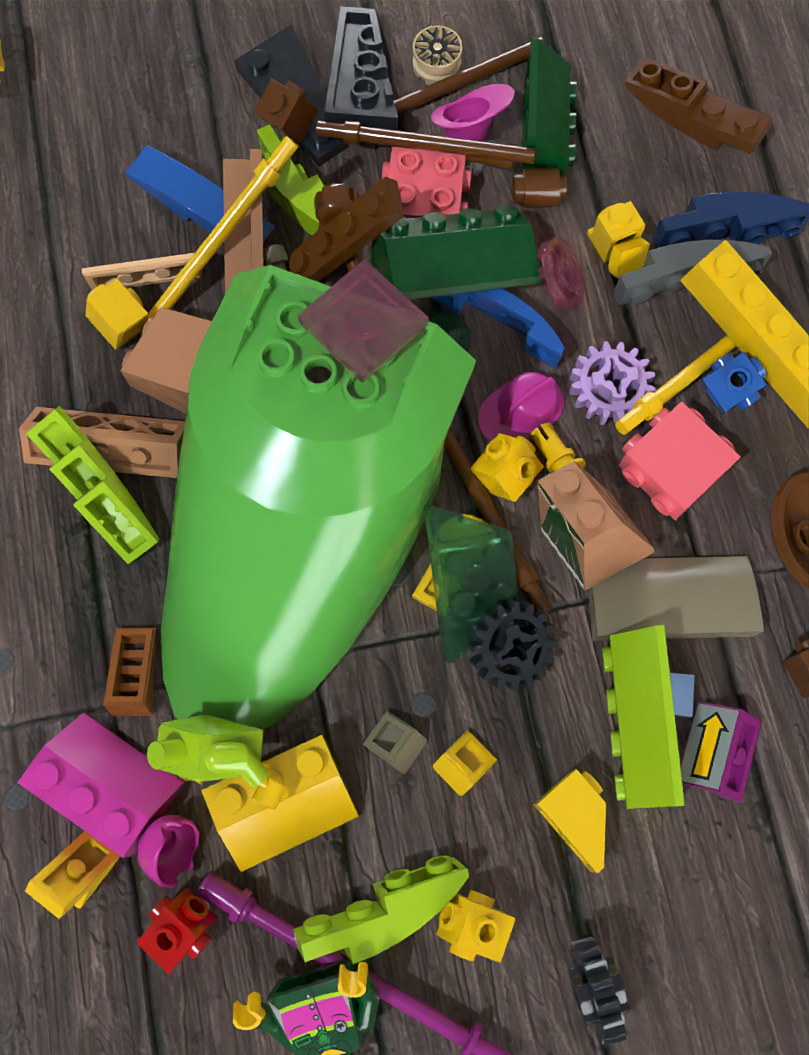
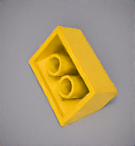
M323 735L261 762L268 771L267 777L285 787L284 795L276 810H272L266 805L263 806L251 799L257 787H251L243 777L227 778L201 790L217 832L241 872L359 817L327 740Z

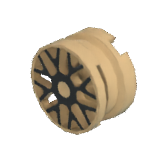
M439 25L427 27L416 35L413 42V72L417 78L421 77L425 80V84L430 85L460 72L462 40L458 34L448 27Z

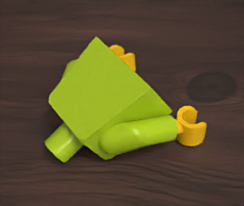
M204 714L163 722L158 730L157 741L152 742L148 747L147 759L153 769H160L178 775L185 781L193 780L201 785L203 781L243 777L251 787H257L251 799L263 806L266 805L272 810H276L285 792L283 785L267 777L268 771L261 763L262 729Z

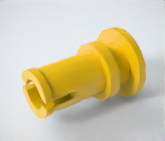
M550 422L541 425L547 440L543 437L538 427L531 432L530 438L546 459L545 466L549 472H554L573 461L583 469L585 468V460L583 458L574 459V451L571 448H566Z

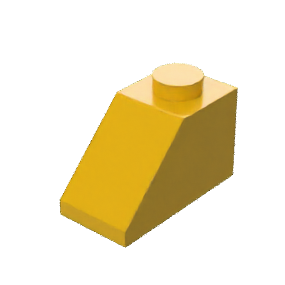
M575 769L568 772L533 805L588 870L598 874L604 868L606 802L599 795L603 791L599 783L587 771L580 774Z

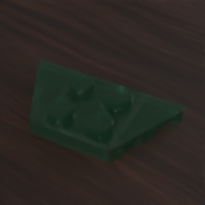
M432 505L424 506L442 655L443 660L447 663H453L469 651L466 648L467 643L476 641L477 636L470 632L469 629L470 626L480 628L482 625V621L478 617L480 612L490 616L493 614L491 604L494 602L501 605L504 609L507 599L511 598L519 602L512 532Z

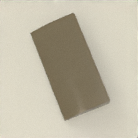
M748 556L641 559L588 589L592 641L610 640V635L655 625L665 626L666 639L754 637L764 631L758 590Z

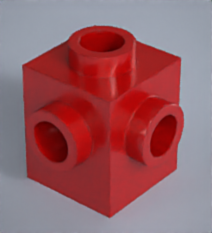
M186 888L173 900L168 895L165 896L148 915L153 922L138 940L137 944L160 967L170 974L188 955L194 960L212 940V937L207 932L217 921L218 917L201 898L195 896Z

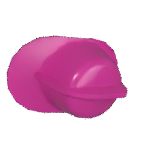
M506 84L483 86L454 102L438 107L432 112L431 120L434 125L443 128L446 137L485 141L491 134L494 116L511 104L514 100L515 91Z
M537 372L520 374L490 394L482 403L478 413L479 428L483 436L490 442L499 433L514 438L521 436L530 441V434L535 428L538 427L539 431L542 432L544 431L541 427L542 424L547 422L553 424L561 416L564 408L563 394L552 376L547 377Z

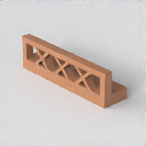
M250 149V160L223 159L224 215L256 175L253 171L262 161V149ZM262 194L224 241L225 294L235 274L263 267Z
M35 407L20 426L19 433L24 463L54 465L26 433L55 410V408ZM63 409L87 436L114 472L177 478L185 421ZM162 433H167V434H173V436H171V435H161V434H162Z

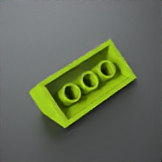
M655 625L610 635V647H602L604 672H612L614 688L606 689L608 714H616L618 731H610L612 756L621 757L622 774H614L617 801L625 800L626 809L685 806L665 626Z

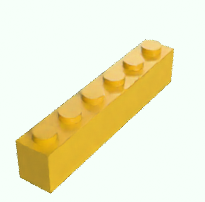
M725 240L697 263L680 281L741 352H744L749 359L753 356L758 359L767 373V376L764 377L766 381L809 429V335L728 241Z

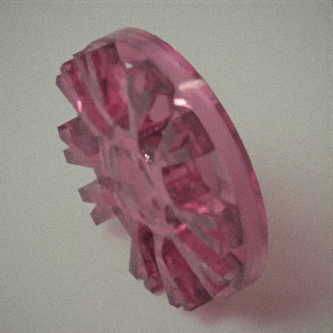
M554 237L541 243L537 256L542 261L543 267L538 268L537 271L541 274L539 279L545 278L547 284L542 286L543 290L546 289V296L553 294L554 306L558 307V309L563 308V310L579 306L584 296V282L579 262L573 250L560 237Z

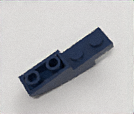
M724 192L695 196L691 198L685 213L660 219L653 236V241L657 249L689 241L718 240L726 234L729 240L760 244L768 238L777 236L789 238L803 230L804 225L809 219V204L793 198L757 192Z

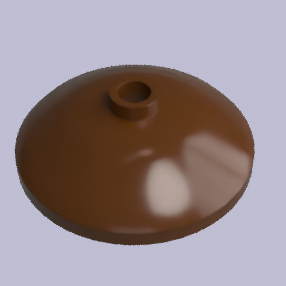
M802 473L790 477L779 487L771 509L770 526L773 543L781 562L799 583L809 589V473Z

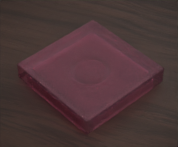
M365 259L298 315L299 324L361 383L367 380L428 326L429 318Z

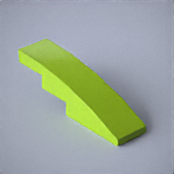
M58 406L26 433L54 464L49 470L77 499L73 506L127 564H130L160 540L116 473L61 406Z

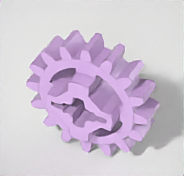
M605 341L600 352L595 347L590 346L586 357L580 355L577 358L576 368L572 369L569 380L574 382L570 387L569 393L570 395H579L575 407L582 408L586 406L588 408L587 419L597 414L600 415V425H605L608 418H613L616 423L634 408V403L644 394L655 392V387L649 385L655 378V372H645L650 361L648 358L638 361L636 359L638 354L637 348L627 353L624 351L623 342H619L616 349H611L608 341ZM599 365V371L592 372L591 377H587L590 370ZM633 390H636V395L625 403L626 396L631 394Z

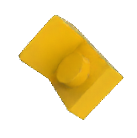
M84 831L29 881L25 892L60 919L73 906L81 908L87 902L120 856Z

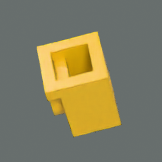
M631 201L625 204L617 203L599 213L594 227L587 230V235L605 263L610 260L614 245L641 238L646 225Z

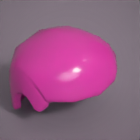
M167 815L155 820L138 840L137 862L145 875L160 887H177L178 880L176 877L180 873L192 871L194 868L193 854L199 845L200 832L193 821L186 816Z

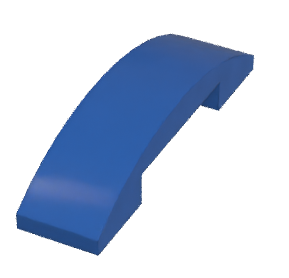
M498 288L429 297L458 315L466 303L524 335L526 337L523 350L525 353L555 370L559 366L565 349L559 337L540 314L510 292Z

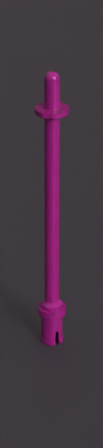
M213 871L207 874L198 889L197 897L205 899L228 913V919L235 924L238 921L249 920L298 949L293 929L297 927L258 905L256 897L253 896V890L248 887L242 890L219 877ZM336 951L314 960L323 965H328L348 957ZM368 969L367 975L380 991V999L460 1045L459 1055H471V1053L475 1055H511L508 1051L480 1036L483 1027L482 1022L477 1020L469 1029Z

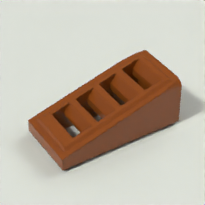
M115 628L103 706L112 716L152 715L158 635L156 628ZM125 644H145L144 650H125ZM124 661H142V666H124ZM123 678H140L139 683H123Z

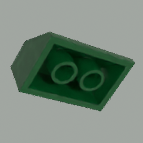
M531 38L523 87L522 146L536 148V157L534 164L521 162V172L522 169L559 168L560 175H565L567 167H573L575 161L576 146L569 143V135H574L576 112H570V104L575 103L577 82L570 81L571 65L539 38Z

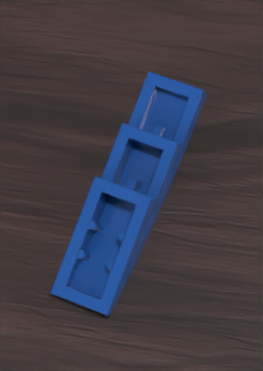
M146 145L125 172V176L186 222L190 218L209 233L212 232L224 216L222 188L177 160ZM263 218V243L275 227L265 218Z

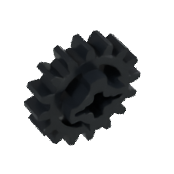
M510 598L506 600L505 609L494 602L491 604L493 614L490 616L482 612L478 614L479 619L482 621L480 628L470 626L469 631L477 637L476 641L467 643L466 648L477 654L469 662L475 668L480 669L477 674L486 682L491 680V684L497 689L501 690L506 684L512 691H518L520 681L532 687L534 686L532 676L535 673L542 677L547 675L542 667L544 662L554 663L555 658L548 654V650L558 646V642L548 637V635L556 628L553 624L545 621L547 614L540 609L534 610V605L523 600L519 605V602ZM513 619H524L529 625L521 624L518 626L514 623ZM508 664L512 670H501L496 668L495 665L504 666Z
M589 937L572 942L573 948L571 949L575 959V967L568 968L567 971L571 981L572 993L585 1026L594 1024L596 1032L605 1046L627 1040L623 1015L630 1013L622 976L618 972L612 956L603 958L599 945L597 946L595 938Z

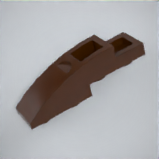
M643 57L625 80V87L651 112L692 139L717 151L723 143H726L752 154L771 128L772 117L708 93L706 80L647 57Z

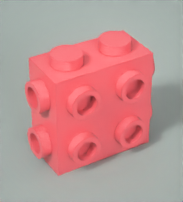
M392 147L390 162H383L382 179L388 177L397 181L405 218L423 217L425 213L438 212L444 215L456 214L463 209H468V202L461 201L462 192L469 193L472 170L465 169L466 155Z
M682 401L672 411L665 407L649 423L652 429L644 437L640 433L634 435L622 448V451L626 454L619 464L625 479L634 487H641L651 497L653 506L663 515H670L675 521L741 457L735 452L733 444L727 438L717 435L706 425L704 417L697 410L688 408Z

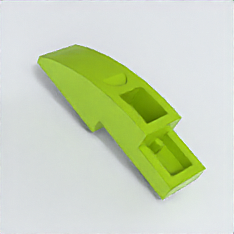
M270 124L257 130L260 148L266 160H268L284 139L283 135L277 137ZM289 158L280 170L282 173L273 187L268 185L267 190L283 211L298 226L312 236L319 228V221L316 218L314 209V198L318 191H322L324 185L318 175L307 178L301 164L294 165L291 158Z
M437 856L426 861V866L412 871L407 869L392 871L384 876L385 880L373 883L377 901H357L350 904L344 912L330 917L326 914L316 915L305 920L303 926L294 928L293 933L297 948L305 962L344 949L353 964L375 956L401 942L437 915L469 878L468 869L454 857Z

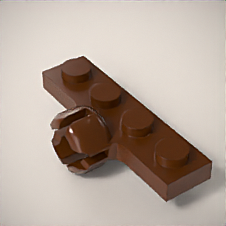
M384 177L360 197L356 188L351 187L348 191V186L342 183H332L324 186L322 191H318L314 198V209L316 218L319 221V228L314 235L288 255L290 270L294 274L319 282L403 218L404 211L397 181Z

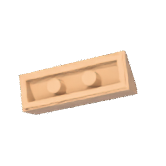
M195 253L82 268V274L91 290L100 284L107 286L116 279L125 288L174 281ZM203 269L196 278L203 276Z

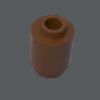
M559 168L522 169L521 173H513V204H522V207L558 206L560 198L566 197V175H560Z

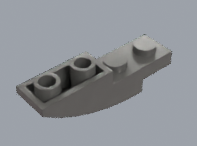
M725 240L689 241L650 250L643 268L620 275L613 292L618 305L621 306L630 302L632 304H640L650 299L653 294L665 290L671 293L683 288L684 284L680 280ZM727 240L757 276L764 271V266L773 254L770 247L749 242Z

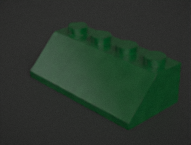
M499 205L495 210L479 211L468 208L456 214L444 215L438 212L425 213L423 217H403L376 237L371 244V266L395 301L539 284L542 280L531 223L516 207L510 205Z

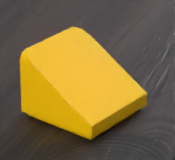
M467 730L433 764V768L458 795L463 796L492 767L497 759Z

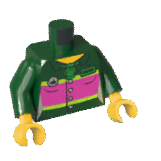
M350 958L278 980L265 1000L266 1003H261V995L258 992H252L248 995L247 1005H243L239 1001L233 1002V1024L241 1030H251L256 1027L263 1030L288 1051L293 1052L294 1055H354L353 1052L362 1048L368 1031L375 1025L380 991L367 975L368 964L366 962L353 964Z

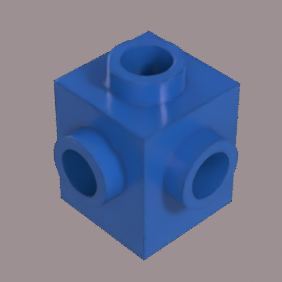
M730 352L711 365L714 372L702 379L700 383L720 413L724 414L736 405L742 411L761 399L762 397L758 391L767 385L763 380L767 373L756 357L753 356L749 359L743 352L734 358ZM730 378H739L742 383L741 387L734 386Z

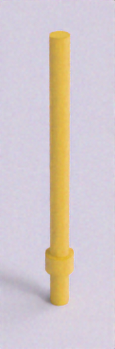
M285 136L268 160L262 159L253 171L256 174L149 311L147 320L151 317L154 318L160 307L169 310L173 308L267 186L273 187L282 175L280 172L281 168L299 147L292 139Z
M726 335L655 392L644 394L634 403V408L615 423L617 430L621 434L626 435L642 421L653 419L663 410V405L707 371L713 363L736 348L735 343Z

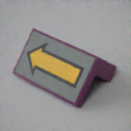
M697 701L680 763L682 784L707 790L726 800L741 803L762 722L742 709Z

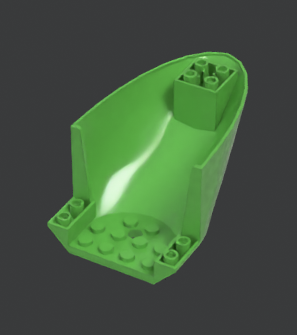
M272 265L235 274L199 347L189 380L187 412L174 500L168 574L161 622L163 681L177 719L207 714L262 730L276 724L306 699L349 651L383 601L406 561L438 493L445 438L476 364V360L437 324ZM317 366L325 367L332 373L330 378L323 383H312L306 378V375L310 369Z

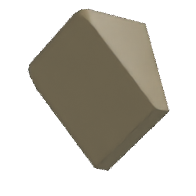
M386 711L362 745L400 773L405 774L425 747L427 739L416 729L389 711Z

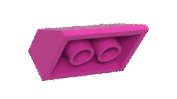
M82 713L43 746L17 782L122 858L136 856L138 853V840L150 824L164 815L185 784L184 781L172 773L153 769L145 754L85 713Z

